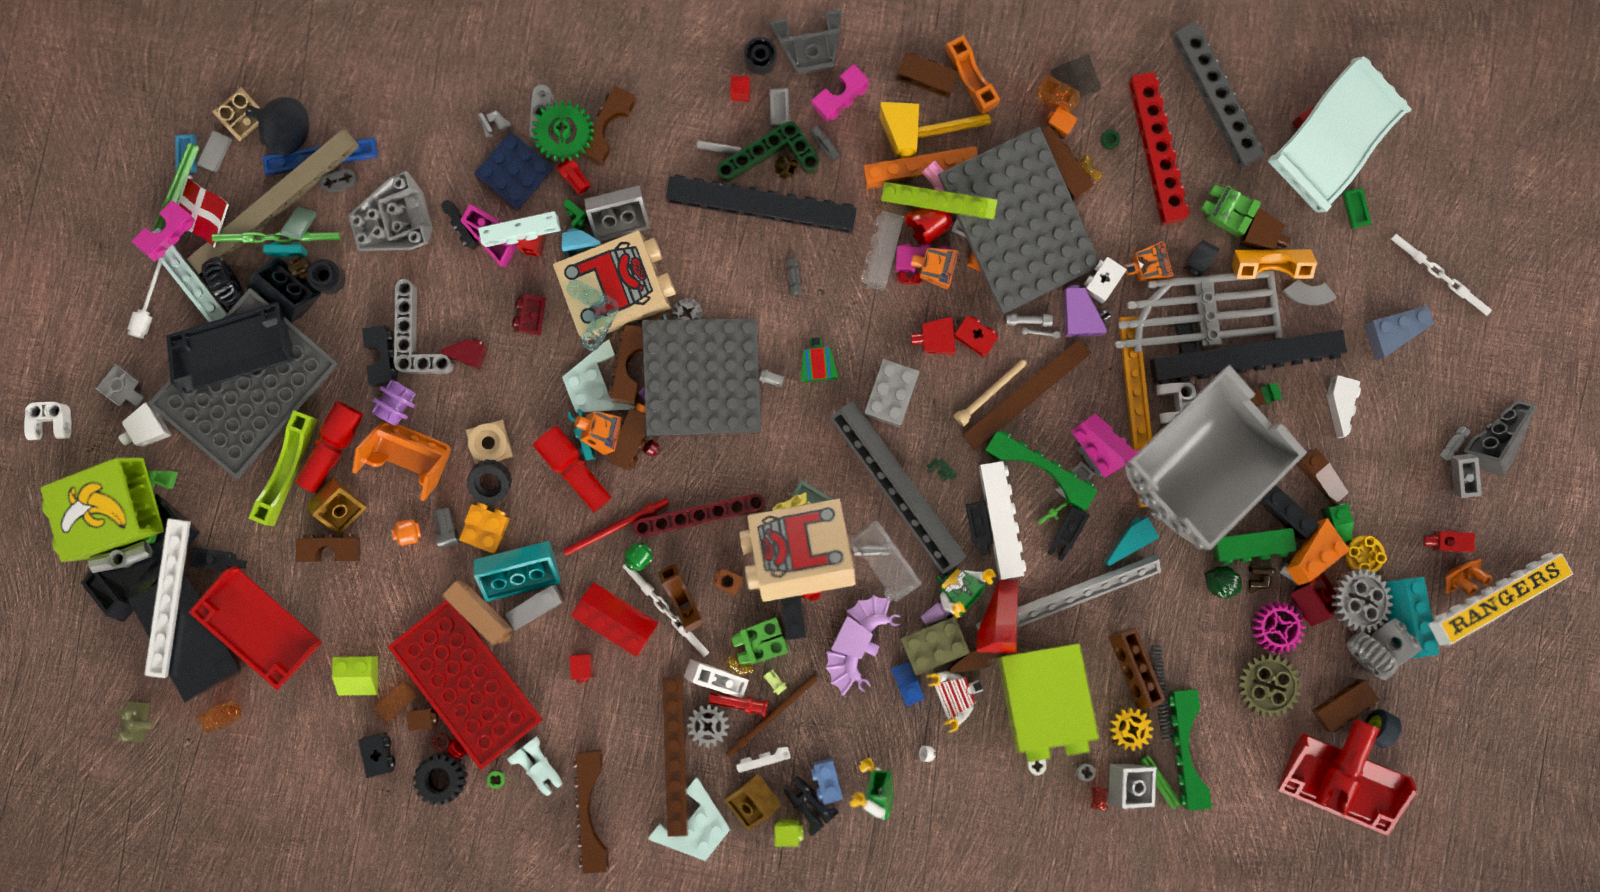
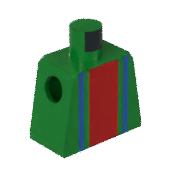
M820 337L811 338V349L803 350L801 383L837 380L838 374L830 347L822 348Z

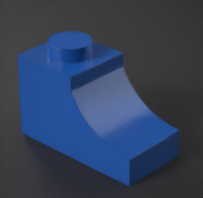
M909 661L891 668L906 706L925 699Z

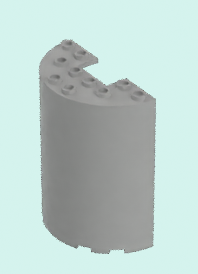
M1230 365L1226 366L1125 466L1126 475L1132 487L1139 495L1138 500L1144 506H1148L1151 509L1152 516L1157 520L1161 519L1175 533L1194 544L1198 549L1210 550L1307 453L1282 424L1272 425L1250 399L1255 393Z

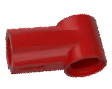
M567 157L564 162H560L555 166L564 180L569 182L578 195L584 194L591 187L590 182L581 173L579 166L573 158L572 161H569Z

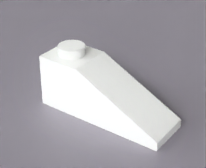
M690 659L684 678L692 683L739 698H743L749 682L746 678Z

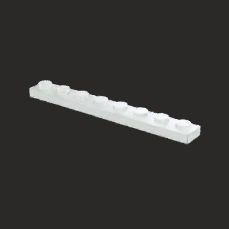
M168 519L145 671L146 676L168 677L190 521Z

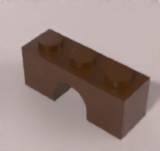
M307 534L303 535V538H296V562H321L322 552L326 547L333 549L335 561H360V538H354V534H341V538H334V534H322V538H315V535Z

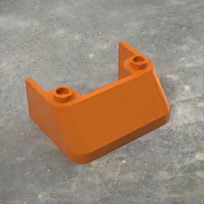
M382 421L356 448L353 473H357L365 463L378 467L382 466L386 461L420 474L418 482L423 486L420 500L425 501L439 482L450 456L451 448L446 443L402 425H392L387 421Z

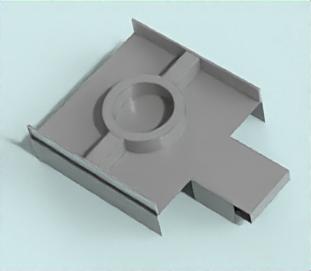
M114 364L99 386L95 388L118 406H121L125 399L138 407L144 400L142 394L133 390L140 381L117 364Z

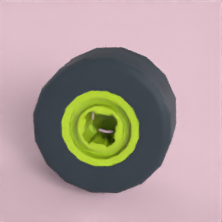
M1383 709L1373 711L1365 720V722L1380 729L1374 744L1381 748L1392 746L1401 734L1402 723L1400 719Z

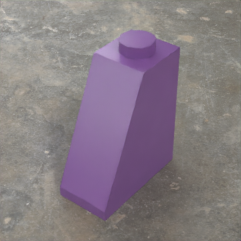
M1079 285L1068 286L1063 291L1065 337L1103 336L1107 333L1106 327L1086 288H1080Z

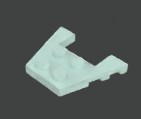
M610 340L605 341L562 377L576 413H578L577 409H581L583 413L635 408L633 405L614 403L599 369L598 363L616 357Z
M696 777L687 788V794L696 800L700 806L688 820V836L668 837L667 829L662 824H659L648 839L706 861L729 832L730 827L711 800L708 792L704 789L699 778Z

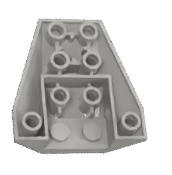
M407 171L390 177L348 215L358 251L413 250L428 244L433 230L424 194Z

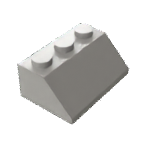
M640 185L584 199L586 213L594 238L599 241L627 235L638 230L651 229Z

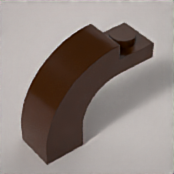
M673 564L657 572L663 587L677 611L685 632L688 633L704 625L699 609L676 565Z

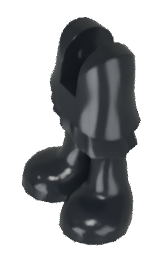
M797 776L793 781L802 791L796 795L788 785L783 788V791L793 805L794 810L797 809L798 815L802 813L810 825L808 833L812 837L825 825L806 805L807 802L812 805L826 824L839 811L836 808H826L814 795V790L811 786Z

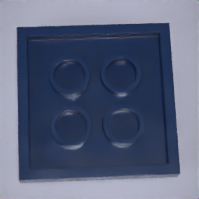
M510 131L474 175L519 211L555 168Z

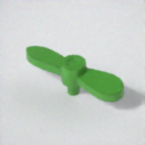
M1065 501L1056 509L1052 508L1048 511V515L1038 521V524L1041 525L1050 517L1058 520V511L1069 503Z

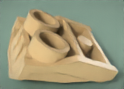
M242 87L222 105L212 111L239 141L253 131L259 123L256 119L248 118L245 114V110L252 111L247 109L248 106L260 107Z

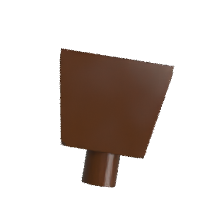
M1258 208L1242 237L1240 245L1256 250H1274L1276 245L1286 248L1290 238L1281 234L1284 228L1282 222Z

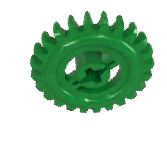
M563 99L560 106L554 100L553 108L548 103L546 104L547 111L540 108L543 115L535 114L539 122L532 121L533 125L537 128L531 129L532 133L537 134L532 136L534 141H538L535 143V146L537 148L542 147L540 153L547 152V158L553 155L554 161H557L560 157L562 162L565 161L566 157H568L569 161H572L573 155L579 158V152L585 154L584 147L590 148V144L587 141H593V137L589 135L594 133V129H589L593 126L592 121L588 122L590 115L584 116L586 113L585 108L579 111V104H576L573 108L572 101H569L566 106ZM567 119L574 122L577 128L576 137L568 144L567 140L572 136V130ZM553 122H555L553 131L557 139H559V144L554 142L549 134L550 126ZM564 125L565 129L563 130V133L561 135L560 131L562 130V127Z

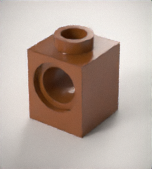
M722 568L721 572L717 570L713 581L716 582L715 587L737 595L744 577ZM726 575L731 576L733 579V584L729 587L724 586L722 583V579Z

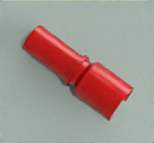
M335 402L319 430L321 437L315 440L316 445L295 480L297 485L310 492H318L332 467L336 466L342 456V449L349 447L363 413L343 402Z
M558 425L547 431L532 445L555 473H561V479H566L593 513L612 499L611 495L585 465L586 461L579 458L580 451Z
M1355 718L1338 759H1334L1335 766L1329 768L1314 800L1321 806L1324 804L1341 812L1343 816L1348 815L1361 785L1359 776L1364 774L1362 769L1379 733V728Z

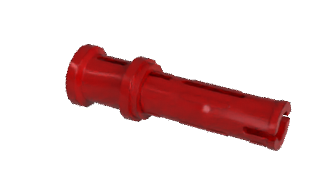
M712 691L708 704L743 710L746 714H759L764 718L768 708V700L759 701L754 700L752 697L745 699Z

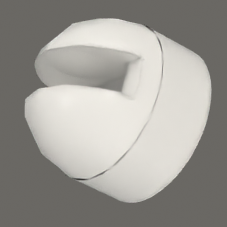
M921 746L919 750L920 760L923 762L932 761L935 758L934 748L931 746Z

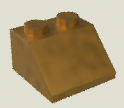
M334 477L306 504L313 517L339 535L367 508L345 485Z
M758 774L747 780L724 799L747 831L768 819L782 805Z

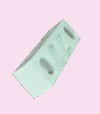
M553 211L480 227L478 230L481 243L485 247L503 243L516 244L521 239L534 240L539 235L561 231L558 215Z

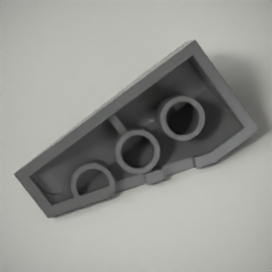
M1516 400L1500 414V418L1494 423H1489L1485 426L1486 429L1482 433L1476 434L1471 438L1463 451V455L1472 454L1479 458V467L1483 470L1505 476L1516 457L1536 410V404Z

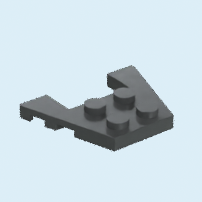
M842 9L825 12L828 31L790 37L787 19L770 21V27L797 75L834 68Z

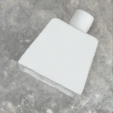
M145 402L122 422L126 432L119 436V440L125 446L133 441L136 446L143 447L167 438L172 434L161 415Z

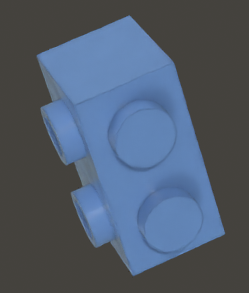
M829 758L815 762L814 769H811L813 780H818L820 788H816L819 800L823 799L824 804L842 800L843 795L833 759Z

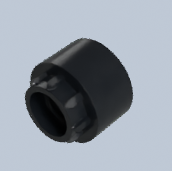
M756 37L746 44L744 58L747 68L752 73L758 75L767 74L774 69L777 63V51L771 40L765 37ZM759 53L765 54V57L762 59H758L756 55Z
M319 259L313 262L307 272L309 284L317 291L326 295L339 292L346 281L344 270L328 259ZM326 273H329L330 276L328 280L324 281V275Z

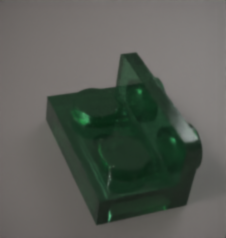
M935 458L927 465L929 468L926 471L927 474L938 468L939 471L937 473L944 481L948 480L950 482L957 476L943 458L940 460Z

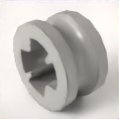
M1083 763L1078 766L1077 776L1080 780L1089 782L1095 778L1096 771L1092 765ZM1085 767H1088V770L1091 771L1090 776L1087 775V778H1084L1085 775L1081 773L1082 769L1085 770Z

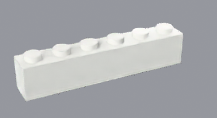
M1003 461L980 465L978 468L992 531V545L998 578L1002 580L1024 576L1026 564L1024 560H1021L1020 553L1023 552L1021 541L1017 539L1019 526L1017 522H1014L1013 514H1016L1014 503H1011L1010 495H1012L1011 484H1007L1006 479L1009 476L1008 467L1004 465Z

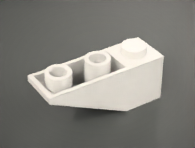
M1339 375L1332 377L1330 380L1327 400L1337 438L1347 437L1351 431L1352 425L1350 421L1351 417L1355 414V401L1360 395L1361 388L1359 387L1360 381Z

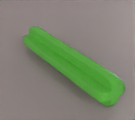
M1150 756L1142 757L1140 759L1142 765L1156 767V786L1170 807L1176 808L1181 804L1180 800Z

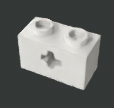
M1109 257L1104 261H1099L1095 267L1097 271L1093 277L1090 275L1084 283L1089 296L1101 304L1107 300L1127 270ZM1103 276L1106 278L1104 283L1101 282Z

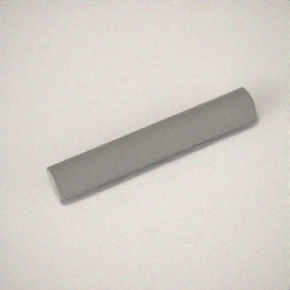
M703 141L697 142L698 149L731 154L742 150V147Z

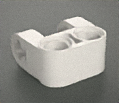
M1169 383L1156 386L1157 396L1174 394L1176 412L1159 414L1160 424H1168L1196 396V390L1192 384ZM1182 388H1185V389L1188 390V396H1187V397H1184V396L1181 394V389H1182Z
M35 402L27 405L24 421L26 438L28 440H40L43 435V422L53 421V432L57 439L69 438L71 436V410L69 406L57 402ZM59 407V413L56 415V410ZM40 409V414L37 416V410Z

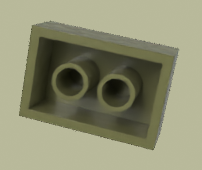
M955 616L948 617V619L899 638L915 675L970 653Z

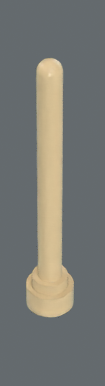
M1020 360L966 410H959L953 415L955 420L964 427L969 422L970 415L1027 364L1026 361Z

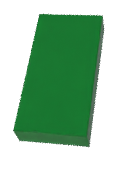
M1363 187L1344 191L1342 195L1351 229L1372 224Z

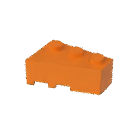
M1328 518L1317 521L1319 523L1318 527L1307 539L1303 540L1300 550H1297L1286 569L1297 585L1311 582L1350 551Z

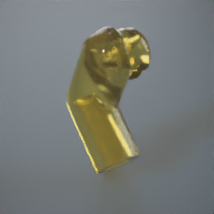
M1084 156L1080 162L1082 170L1085 174L1088 173L1092 179L1100 181L1103 172L1094 169L1091 156Z
M735 657L727 659L726 666L735 675L742 676L754 673L753 664L741 665Z

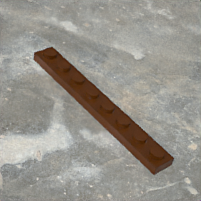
M683 676L662 677L668 837L688 836Z

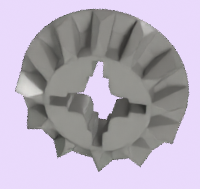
M685 298L678 300L673 306V320L702 319V308L694 299ZM682 307L692 310L690 312L692 319L682 316L684 314Z

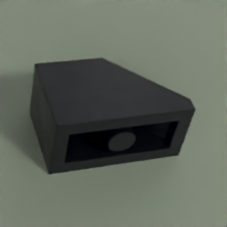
M1202 240L1192 248L1183 268L1192 276H1201L1205 273L1220 248Z

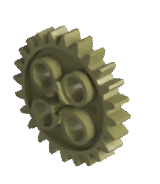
M1259 654V660L1252 657V664L1245 662L1248 668L1240 669L1244 675L1237 676L1242 682L1236 685L1242 687V690H1239L1237 693L1244 695L1241 701L1247 702L1246 708L1253 707L1252 713L1256 714L1259 711V716L1264 717L1266 714L1269 718H1272L1273 713L1276 717H1280V711L1283 714H1287L1286 708L1294 709L1291 703H1298L1295 696H1301L1297 689L1302 688V685L1297 684L1301 677H1295L1298 670H1291L1293 663L1286 664V658L1280 660L1279 655H1274L1272 658L1271 654H1267L1266 659L1262 654ZM1262 668H1264L1266 672L1264 678H1260L1259 671ZM1280 674L1284 675V682L1282 684L1278 682ZM1255 679L1258 681L1283 687L1286 689V691L1283 692L1280 690L1253 683V680ZM1259 687L1261 694L1255 697L1254 690ZM1275 693H1278L1280 698L1279 701L1275 703L1273 701V696Z

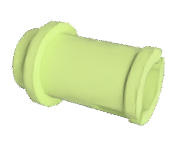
M774 669L763 676L777 695L787 688L785 686L786 683L781 681L774 672Z

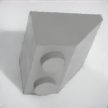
M1127 763L1110 764L1108 804L1122 809L1155 807L1156 767Z

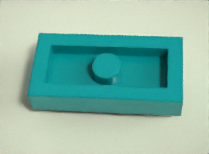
M271 242L270 245L263 244V252L269 257L293 258L299 255L300 258L303 256L307 258L308 250L300 243L291 242L289 245H282L279 242Z

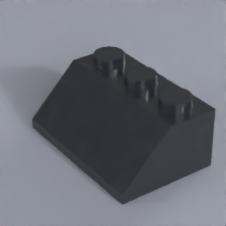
M280 258L253 271L247 289L252 288L268 303L279 302L283 316L290 322H294L304 316L321 296V292L314 289L304 278L301 279L300 276L295 278L287 264Z

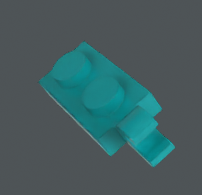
M577 409L579 413L578 416L583 417V411L581 409ZM568 412L569 420L575 422L576 418H573L572 413ZM576 427L574 434L576 439L579 440L582 429ZM580 439L582 447H579L582 458H585L586 461L596 459L594 449Z

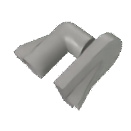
M498 111L487 114V120L482 113L477 114L483 126L485 137H493V131L488 124L495 121L500 131L511 126V123L501 117Z

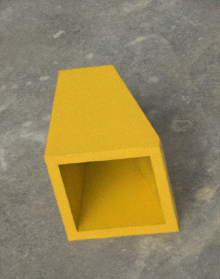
M881 102L879 119L895 158L915 157L918 143L919 104Z

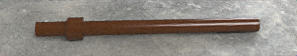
M811 675L746 735H741L736 740L737 743L725 752L727 756L732 758L739 750L745 749L749 745V741L818 681L816 677Z

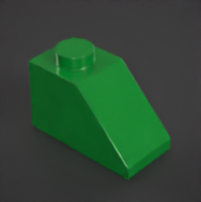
M1348 503L1321 509L1324 519H1329L1345 543L1352 541L1353 518Z

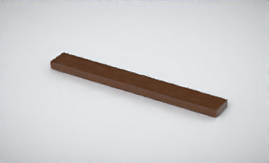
M1078 339L962 436L975 450L1091 354L1090 350Z

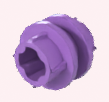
M390 380L386 388L383 386L379 388L385 392L382 399L373 398L372 401L376 405L372 412L390 424L398 425L402 418L407 420L409 417L403 413L407 405L412 408L415 407L412 400L416 394L400 383Z

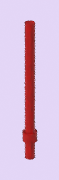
M664 498L654 504L650 503L644 509L563 549V552L568 556L647 515L652 516L656 514L657 510L669 505L667 498Z

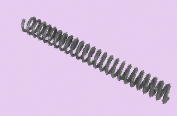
M1152 645V647H1158L1151 649V651H1158L1151 653V655H1158L1152 657V659H1158L1152 661L1153 663H1158L1152 666L1158 667L1153 670L1158 671L1154 672L1155 674H1160L1156 678H1162L1158 679V682H1163L1159 683V685L1163 686L1161 690H1163L1162 692L1166 700L1158 705L1164 707H1158L1157 709H1164V711H1159L1158 713H1166L1158 717H1167L1159 719V721H1168L1160 723V725L1168 726L1160 727V729H1169L1161 731V733H1169L1161 735V737H1169L1161 740L1171 741L1172 743V732H1170L1172 729L1169 728L1171 721L1168 720L1170 719L1168 716L1170 713L1167 712L1169 711L1167 708L1169 706L1167 704L1168 697H1166L1167 689H1165L1166 685H1164L1166 682L1163 681L1166 678L1163 677L1165 674L1162 673L1165 671L1162 669L1164 668L1162 665L1164 662H1162L1163 658L1161 657L1162 650H1159L1162 647Z

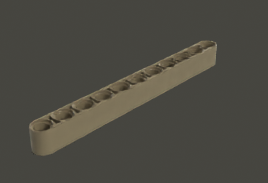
M346 129L338 132L224 227L219 234L259 232L320 181L323 176L327 175L356 151L359 144ZM243 241L216 242L214 248L209 242H206L187 259V262L202 277V264L205 261L216 256L225 260L244 243Z

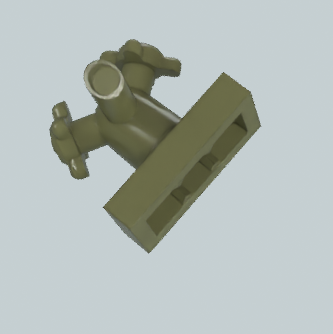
M128 701L127 707L118 709L117 713L121 714L122 719L120 722L122 730L119 734L115 733L114 737L125 742H146L147 729L153 727V722L148 721L150 702Z

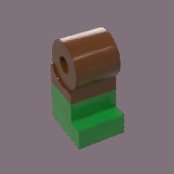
M1277 382L1253 390L1255 395L1250 400L1258 407L1282 399Z

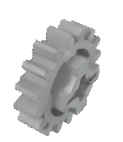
M708 704L707 709L701 705L700 712L695 709L693 711L695 717H689L692 723L687 724V727L692 728L688 734H694L692 741L694 742L698 739L699 746L706 743L707 748H709L710 743L717 746V740L723 742L722 735L727 736L728 732L725 729L730 728L729 724H725L729 718H723L722 716L725 711L718 712V706L711 709V704ZM712 713L715 715L713 717H706L703 714ZM697 720L700 723V729L698 731L696 730ZM719 720L721 721L722 726L720 732L717 729V722ZM705 721H706L707 723L712 722V723H713V725H712V729H713V730H711V729H707V730H706V729L704 728L705 725H706L704 722H705ZM704 735H711V736L714 737V738L706 739V738H703V736H704Z

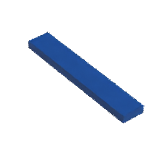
M376 139L356 140L359 147L340 164L378 158ZM320 147L297 150L289 155L272 154L262 156L265 175L270 176L293 171Z

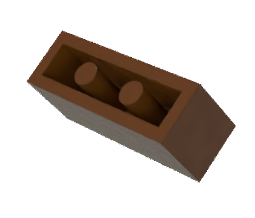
M905 52L896 79L949 99L958 72L951 66L944 67L932 59L925 60L916 53L911 52L909 54Z
M630 408L619 432L615 451L610 453L607 459L608 462L628 471H631L632 468L635 469L639 460L637 458L639 450L643 451L647 442L644 440L646 437L645 414Z
M1357 679L1311 711L1325 731L1337 732L1343 728L1344 723L1358 718L1359 713L1363 710L1372 709L1375 706L1374 703L1379 698L1366 680Z

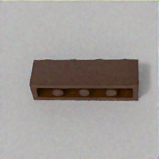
M1048 125L1042 129V132L1074 202L1091 190L1094 186L1093 179L1082 170L1080 161L1077 158L1074 159L1070 154L1071 151L1068 145L1061 142L1058 132Z

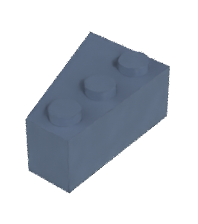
M1429 306L1377 319L1365 324L1375 360L1386 357L1433 325L1434 322Z

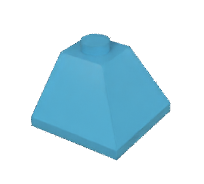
M577 228L568 229L567 232L562 233V251L567 258L602 245L599 240Z

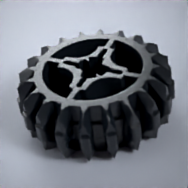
M217 256L208 259L202 264L203 276L216 298L226 307L234 306L244 295L243 287L234 271H232L226 261Z

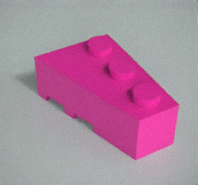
M469 204L460 220L480 243L481 239L478 228L503 223L501 220ZM503 243L489 247L484 246V249L491 254L499 266L507 267L517 247L516 244Z
M1094 414L1072 429L1071 432L1105 478L1125 466L1139 450L1131 448L1124 437H1118L1112 432L1113 428Z

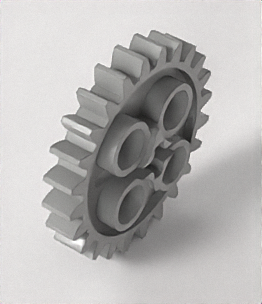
M1354 569V571H1347V575H1341L1342 580L1336 581L1339 587L1333 588L1337 594L1331 596L1336 599L1332 606H1337L1334 613L1340 614L1338 621H1344L1343 626H1349V630H1356V632L1378 630L1377 626H1384L1382 621H1388L1386 614L1392 613L1388 610V606H1393V604L1388 602V600L1393 598V596L1387 595V592L1391 589L1384 587L1387 582L1380 581L1382 576L1375 575V571Z

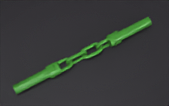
M261 232L212 234L213 242L243 241V243H254L265 240L291 242L298 239L290 237L288 239H279V235H282V232L264 235ZM305 232L300 242L340 240V233ZM254 235H261V240H254Z

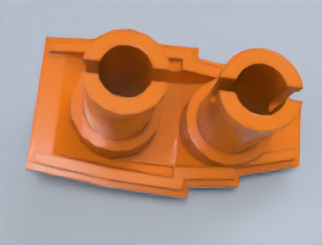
M1482 559L1472 560L1450 569L1446 576L1445 593L1447 594L1460 588L1469 596L1474 595L1478 590V586L1470 582V578H1474L1483 586L1489 585L1492 581V576L1480 569Z

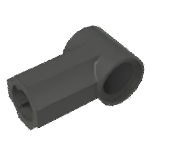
M450 508L433 511L437 530L435 538L438 547L444 548L459 544V535L454 527Z

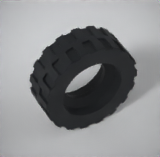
M485 459V461H480L477 465L475 464L467 478V488L475 500L477 499L481 503L495 504L498 501H502L508 494L512 483L511 473L503 463ZM486 473L494 474L499 480L498 487L494 490H486L480 484L481 476Z

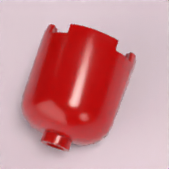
M916 207L904 215L907 227L911 226L915 232L912 236L920 245L925 246L946 233L953 224L951 215L953 213Z

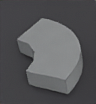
M1299 279L1282 291L1290 300L1308 306L1324 305L1337 298L1326 283L1319 286H1309Z

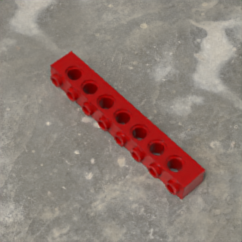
M1155 72L1134 75L1130 78L1128 84L1161 226L1182 222L1188 218L1189 206L1185 204V189L1180 183L1181 172L1175 162L1177 155L1175 149H1172V134L1167 128L1168 116L1164 113L1162 107L1164 106V99L1159 94V79L1155 77ZM1143 92H1149L1151 97H1146ZM1147 109L1153 110L1155 115H1150ZM1152 127H1156L1159 133H1154ZM1156 145L1162 146L1164 151H1158ZM1160 163L1166 164L1168 170L1162 169ZM1164 181H1169L1172 184V188L1166 187ZM1169 199H1173L1176 202V206H1171Z

